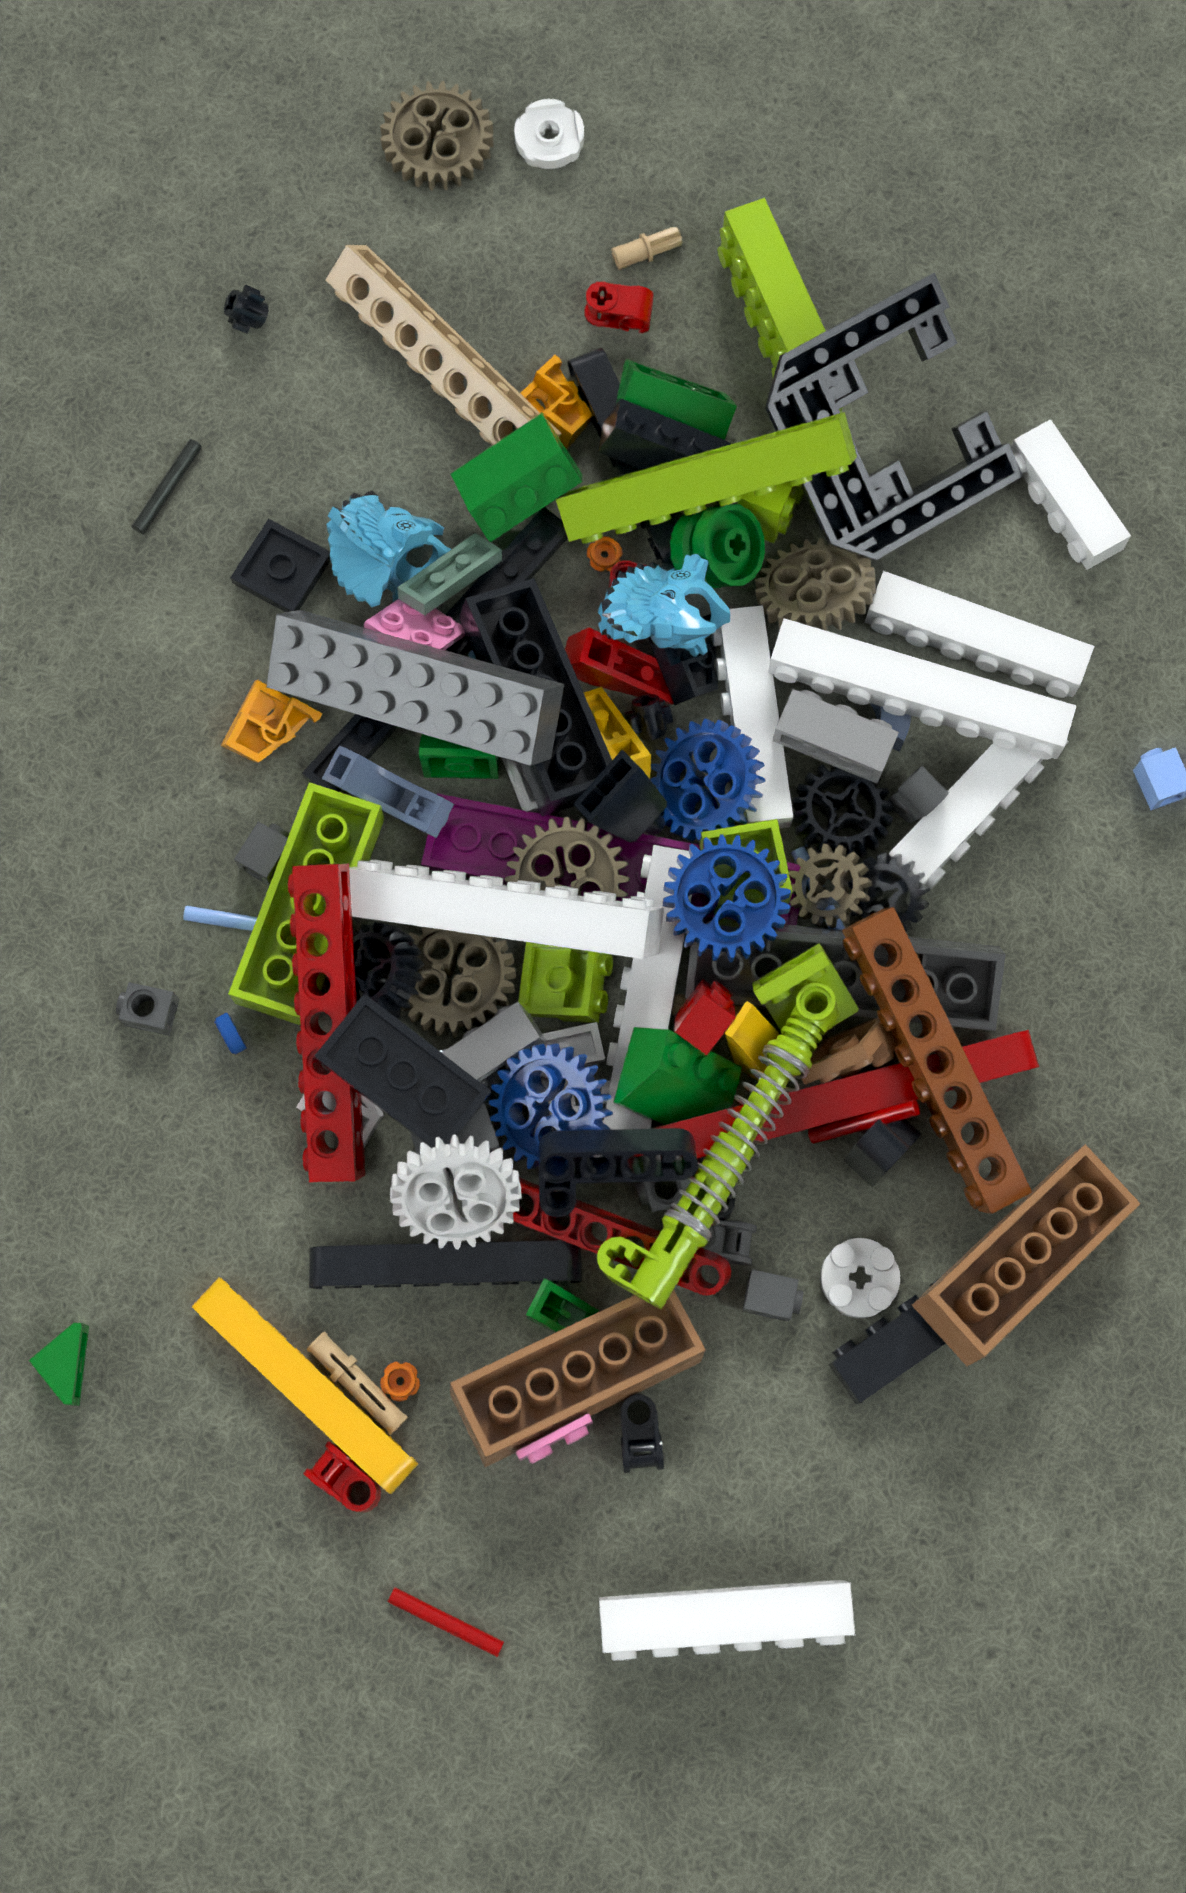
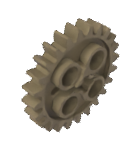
M428 81L425 91L421 92L414 85V95L409 96L402 91L400 93L402 103L390 102L392 112H384L383 114L385 124L380 125L382 136L380 139L386 162L392 163L394 173L402 171L403 181L406 182L410 178L415 177L417 188L424 181H428L430 190L434 189L436 182H441L444 190H448L449 181L453 180L458 186H462L461 176L465 175L472 180L474 179L473 168L478 170L484 169L483 159H490V147L494 146L493 122L490 121L489 110L482 109V100L478 98L472 101L471 90H467L460 95L458 84H455L449 91L446 90L444 81H441L438 89H433L432 84ZM414 143L419 144V145H416V146H410L411 144H414ZM431 150H432V151H433V152H432V155H431L430 159L427 160V158L429 157V154H430V152H431ZM446 154L452 155V156H449V157H443V155H446Z
M820 538L816 545H811L808 539L804 540L802 548H798L792 543L790 544L791 552L789 553L778 550V560L768 558L766 560L767 568H761L759 571L760 578L755 580L757 604L763 605L764 615H768L769 623L778 621L779 629L785 618L828 631V626L830 625L841 630V621L846 620L854 623V613L863 615L866 613L865 605L873 603L872 594L876 593L875 569L871 567L870 558H863V556L835 546L825 545L823 538Z
M570 817L564 818L563 826L560 828L554 819H549V831H545L540 825H535L537 837L533 839L524 834L522 838L527 847L525 849L513 847L512 849L520 857L519 861L507 862L510 868L516 870L515 875L505 877L507 882H517L518 880L541 883L540 890L543 891L546 890V887L566 886L559 884V879L564 877V871L556 849L558 846H562L567 871L577 876V880L571 882V887L578 888L579 896H582L581 891L585 884L595 882L601 892L614 893L616 898L628 897V893L619 889L621 883L629 882L630 878L620 875L619 870L629 864L627 861H617L615 858L623 850L622 847L610 849L608 845L612 841L613 836L608 834L600 839L598 836L601 828L593 826L589 832L586 831L587 824L585 819H580L576 828H573ZM579 845L587 846L591 852L590 861L582 867L576 866L572 861V852ZM543 855L551 857L554 863L553 871L546 877L540 876L535 870L537 859Z
M422 926L423 934L420 937L412 932L409 933L412 939H414V944L421 950L418 958L425 964L418 970V973L421 974L424 980L417 982L415 985L419 995H411L409 998L411 1008L401 1007L402 1011L411 1009L408 1017L412 1023L422 1017L421 1027L424 1031L428 1030L432 1024H435L437 1036H441L445 1028L450 1027L453 1037H457L459 1027L464 1026L468 1032L473 1029V1023L478 1022L482 1026L486 1023L485 1017L487 1015L494 1018L498 1011L497 1005L504 1007L509 1005L508 998L503 993L515 992L514 984L508 980L516 978L515 968L508 967L514 963L512 953H505L509 949L506 940L497 942V937L435 928L430 929L429 927ZM464 945L465 947L458 959L460 975L458 974L453 977L450 1003L448 1006H443L450 990L447 975H453L457 962L456 954L458 947ZM437 948L450 950L449 954L443 959L431 958L432 952ZM476 956H482L487 959L480 967L468 965L469 961ZM430 983L440 986L435 994L424 995L421 993L422 989ZM472 991L477 994L472 1002L462 1003L458 1001V998L464 992Z

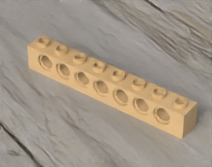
M346 245L326 278V281L335 289V295L343 302L353 306L359 312V318L368 326L374 327L383 336L382 339L387 346L399 351L407 359V365L413 371L422 374L432 383L431 388L433 391L447 398L456 407L455 411L460 417L472 422L480 430V436L486 442L494 445L513 432V424L517 429L540 414L532 404L367 245ZM391 307L393 308V318L391 315ZM416 330H417V333H418V339H417V341H416V338H415V331H416ZM440 353H441V355H442V365L440 364V361H439V355H440ZM464 376H465V378H466V380H467V388H466V389H465L464 384H463ZM488 401H490L492 405L491 413L488 410ZM550 423L557 436L560 437L562 433Z

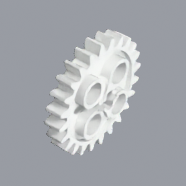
M453 1135L450 1144L446 1145L440 1137H436L434 1148H430L422 1142L420 1143V1155L408 1151L407 1163L398 1162L397 1174H392L390 1202L393 1203V1215L399 1216V1225L401 1227L410 1225L411 1237L422 1232L424 1244L436 1238L438 1239L439 1248H443L447 1241H453L455 1249H459L461 1241L467 1240L471 1247H475L477 1237L490 1242V1231L493 1230L499 1234L504 1233L503 1222L512 1224L514 1222L513 1212H517L520 1209L521 1184L519 1183L518 1170H513V1160L511 1158L503 1160L501 1148L490 1153L489 1141H484L479 1147L474 1146L473 1136H469L465 1144H459L457 1136ZM446 1168L451 1169L454 1177V1187L450 1186V1176ZM457 1197L459 1200H462V1211L466 1218L460 1215Z

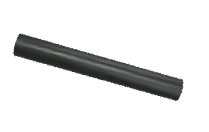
M189 439L131 526L134 530L143 535L145 534L201 450L202 446L198 442Z

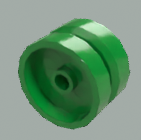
M740 504L706 507L705 510L687 516L683 514L675 524L670 540L671 559L675 570H681L685 556L697 554L709 562L704 581L713 589L743 586L752 581L762 567L765 555V538L757 518L749 509Z

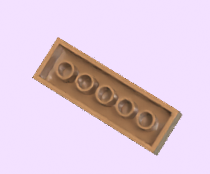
M1085 1144L1060 1163L1032 1190V1193L1020 1201L920 1296L912 1306L966 1366H969L985 1357L1140 1203Z
M674 1290L662 1309L634 1295L451 1382L450 1396L484 1466L487 1467L587 1414L592 1416L700 1363L706 1349Z

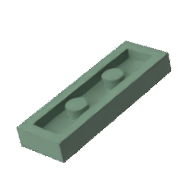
M474 533L397 587L398 599L425 616L502 561V549Z

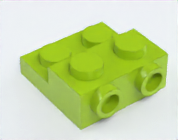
M526 942L518 1002L532 1017L558 1018L563 1022L599 1023L600 1013H605L608 1008V994L603 990L605 976H610L613 970L612 955Z

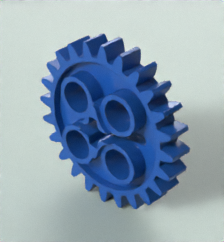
M704 719L702 726L691 721L689 722V733L678 727L676 729L678 737L676 741L665 738L669 749L666 752L662 750H656L655 752L662 759L660 764H651V769L657 772V777L650 778V780L667 801V807L660 814L665 819V826L671 827L670 832L679 836L683 834V838L694 841L696 837L697 840H700L701 832L733 827L736 821L747 824V819L743 813L746 810L751 812L757 811L751 800L752 798L763 797V794L755 790L757 784L766 781L765 778L756 774V771L765 765L763 762L754 759L760 750L752 745L749 746L752 738L743 733L741 734V729L733 725L728 727V724L721 720H718L715 724L708 719ZM715 748H717V755L712 762H710V755ZM692 754L694 755L696 763H694L692 759ZM686 768V776L680 782V774ZM732 779L733 786L731 790L727 794H725V786ZM715 798H717L718 801H719V803H720V807H719V808H718V804H717V801H716ZM701 799L702 806L695 814V805Z
M720 834L718 844L715 846L705 837L703 840V850L700 851L693 844L689 845L690 859L681 854L677 856L676 862L681 869L669 868L668 876L674 881L664 882L663 890L672 895L663 898L662 904L664 907L674 909L666 914V922L678 921V924L673 929V935L677 936L686 933L687 936L684 942V947L686 948L694 942L698 943V956L704 954L708 948L712 950L713 961H717L721 952H726L729 961L733 962L735 953L739 950L748 959L751 954L750 946L753 945L760 952L764 951L765 943L763 937L774 942L777 934L772 927L783 929L786 921L778 914L789 913L790 905L781 902V900L789 898L791 890L780 888L779 886L786 882L787 874L775 875L780 861L776 860L767 863L766 859L769 850L766 848L759 854L755 853L754 840L749 842L745 848L741 846L739 835H736L732 845L726 843L723 834ZM721 864L728 865L733 869L734 875L730 878H721L714 872V868ZM748 872L750 877L736 889L733 901H725L715 917L708 924L703 923L702 920L717 907L720 895L726 896L743 873ZM749 889H757L763 894L765 900L760 903H751L745 898L744 892ZM693 893H702L709 899V903L703 907H696L690 903L688 897ZM722 918H733L739 924V929L735 932H726L721 929L718 922Z
M559 1043L549 1044L547 1048L544 1044L534 1045L532 1051L530 1048L520 1050L519 1058L514 1057L506 1060L510 1069L498 1070L497 1074L504 1082L491 1086L499 1094V1098L489 1101V1105L498 1108V1113L491 1116L490 1121L500 1122L502 1126L495 1132V1135H506L508 1140L505 1142L503 1149L508 1150L515 1147L517 1150L514 1160L517 1162L527 1158L528 1169L539 1166V1142L545 1134L552 1132L553 1127L557 1131L610 1130V1127L602 1122V1118L613 1115L612 1111L603 1108V1102L610 1100L612 1096L601 1094L599 1090L607 1081L606 1079L595 1081L593 1076L599 1067L594 1065L585 1068L587 1055H577L573 1058L574 1048L571 1046L562 1048L560 1051ZM542 1072H544L549 1079V1085L547 1089L543 1086L541 1082ZM567 1079L568 1085L566 1086L565 1090H563ZM572 1095H575L579 1101L578 1112L571 1105ZM523 1104H525L529 1110L528 1121L523 1117L522 1114ZM538 1125V1127H537V1129H536V1132H535V1136H534V1135H533V1130H534L535 1127ZM553 1156L552 1158H561L562 1156Z

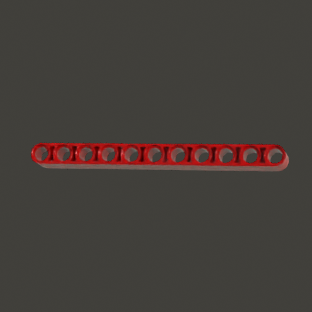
M1029 1030L962 1047L979 1083L1040 1067ZM937 1054L927 1057L926 1064L932 1073L940 1065ZM899 1063L789 1092L791 1104H778L783 1111V1117H770L776 1129L774 1131H761L769 1140L911 1100H919L912 1087V1082L915 1079L909 1067H904ZM950 1087L946 1090V1092L952 1091L954 1089ZM784 1094L778 1099L779 1101H788ZM744 1105L732 1107L729 1109H732L740 1113ZM774 1106L771 1114L779 1115L780 1112ZM727 1109L657 1128H680L689 1131L695 1140L698 1159L706 1156L703 1149L710 1150L714 1141L711 1136L718 1137L720 1132L728 1133V1131L720 1127L719 1122L732 1126L736 1118L728 1114ZM766 1120L763 1127L772 1128L771 1124ZM759 1133L754 1139L758 1141H764L763 1137ZM636 1154V1155H633V1156H637V1157H638V1156H642L643 1154Z

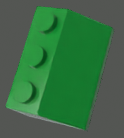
M628 359L625 360L616 404L622 398L725 440L737 407L726 393Z
M541 412L453 471L451 476L469 513L488 541L492 542L580 484L583 474Z
M634 1027L613 1103L662 1126L725 1110L733 1104L742 1067L712 1051L705 1055L669 1029Z

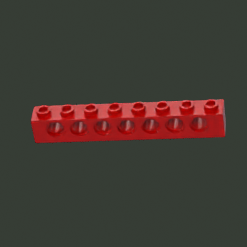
M349 863L292 866V874L288 878V891L290 897L294 898L295 913L290 918V930L292 936L296 937L297 953L293 954L292 969L294 975L298 976L299 992H296L294 998V1008L296 1014L300 1015L301 1031L297 1033L296 1046L299 1055H302L303 1070L299 1073L298 1084L300 1093L304 1094L305 1109L301 1112L300 1122L302 1132L306 1133L307 1148L303 1152V1168L305 1172L309 1173V1182L356 1181L365 1176L361 1094L332 1071L325 1070L321 1063L314 1058L356 1004ZM317 894L323 896L326 901V909L321 915L317 914L312 907L313 898ZM319 933L323 934L328 941V949L324 954L319 953L314 945L315 937ZM320 973H324L330 980V989L326 994L321 992L316 984ZM322 1012L328 1014L332 1020V1028L329 1033L323 1031L319 1026L318 1019ZM325 1091L331 1092L336 1098L337 1103L334 1111L326 1108L323 1103ZM327 1130L334 1132L338 1137L339 1144L337 1149H332L326 1144L325 1133Z

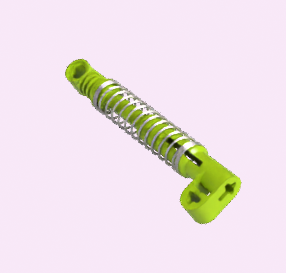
M810 983L798 992L796 1006L791 1013L792 1018L787 1019V1026H783L782 1034L778 1035L776 1039L769 1040L767 1045H765V1049H763L765 1057L759 1056V1060L767 1068L764 1073L751 1069V1073L759 1078L756 1086L747 1082L743 1083V1086L752 1092L748 1100L738 1095L735 1096V1099L744 1105L742 1110L738 1113L732 1109H727L728 1114L736 1118L732 1126L719 1122L720 1127L728 1131V1133L720 1132L718 1137L711 1136L714 1141L710 1150L703 1149L706 1157L701 1164L698 1163L699 1169L694 1177L688 1178L690 1184L685 1191L679 1190L682 1197L678 1204L671 1203V1207L674 1210L667 1209L662 1219L664 1227L650 1251L622 1237H612L600 1246L597 1254L598 1265L613 1283L659 1309L663 1308L697 1249L705 1247L710 1240L709 1238L712 1237L709 1231L711 1225H719L720 1221L717 1215L719 1212L728 1210L725 1202L727 1198H735L736 1193L733 1188L735 1185L744 1183L741 1175L743 1171H751L752 1166L749 1161L751 1158L760 1156L754 1144H767V1137L761 1130L774 1131L776 1129L770 1117H783V1111L778 1104H791V1098L786 1091L794 1092L799 1090V1085L794 1078L801 1079L807 1077V1073H809L812 1066L810 1060L812 1057L811 1052L816 1050V1043H820L822 1040L821 1035H825L826 1031L837 1023L839 1017L837 1001L832 989L827 985ZM815 1002L827 1004V1008L819 1014H813L808 1011L810 1005ZM789 1080L795 1084L796 1087L794 1089L786 1087ZM782 1093L787 1097V1102L778 1100ZM774 1106L780 1112L779 1115L771 1114ZM766 1120L771 1124L772 1128L763 1127ZM759 1133L763 1137L764 1141H758L754 1139ZM616 1257L621 1259L626 1257L636 1268L641 1259L644 1258L630 1283L628 1281L632 1274L624 1265L618 1264L616 1266L613 1263Z

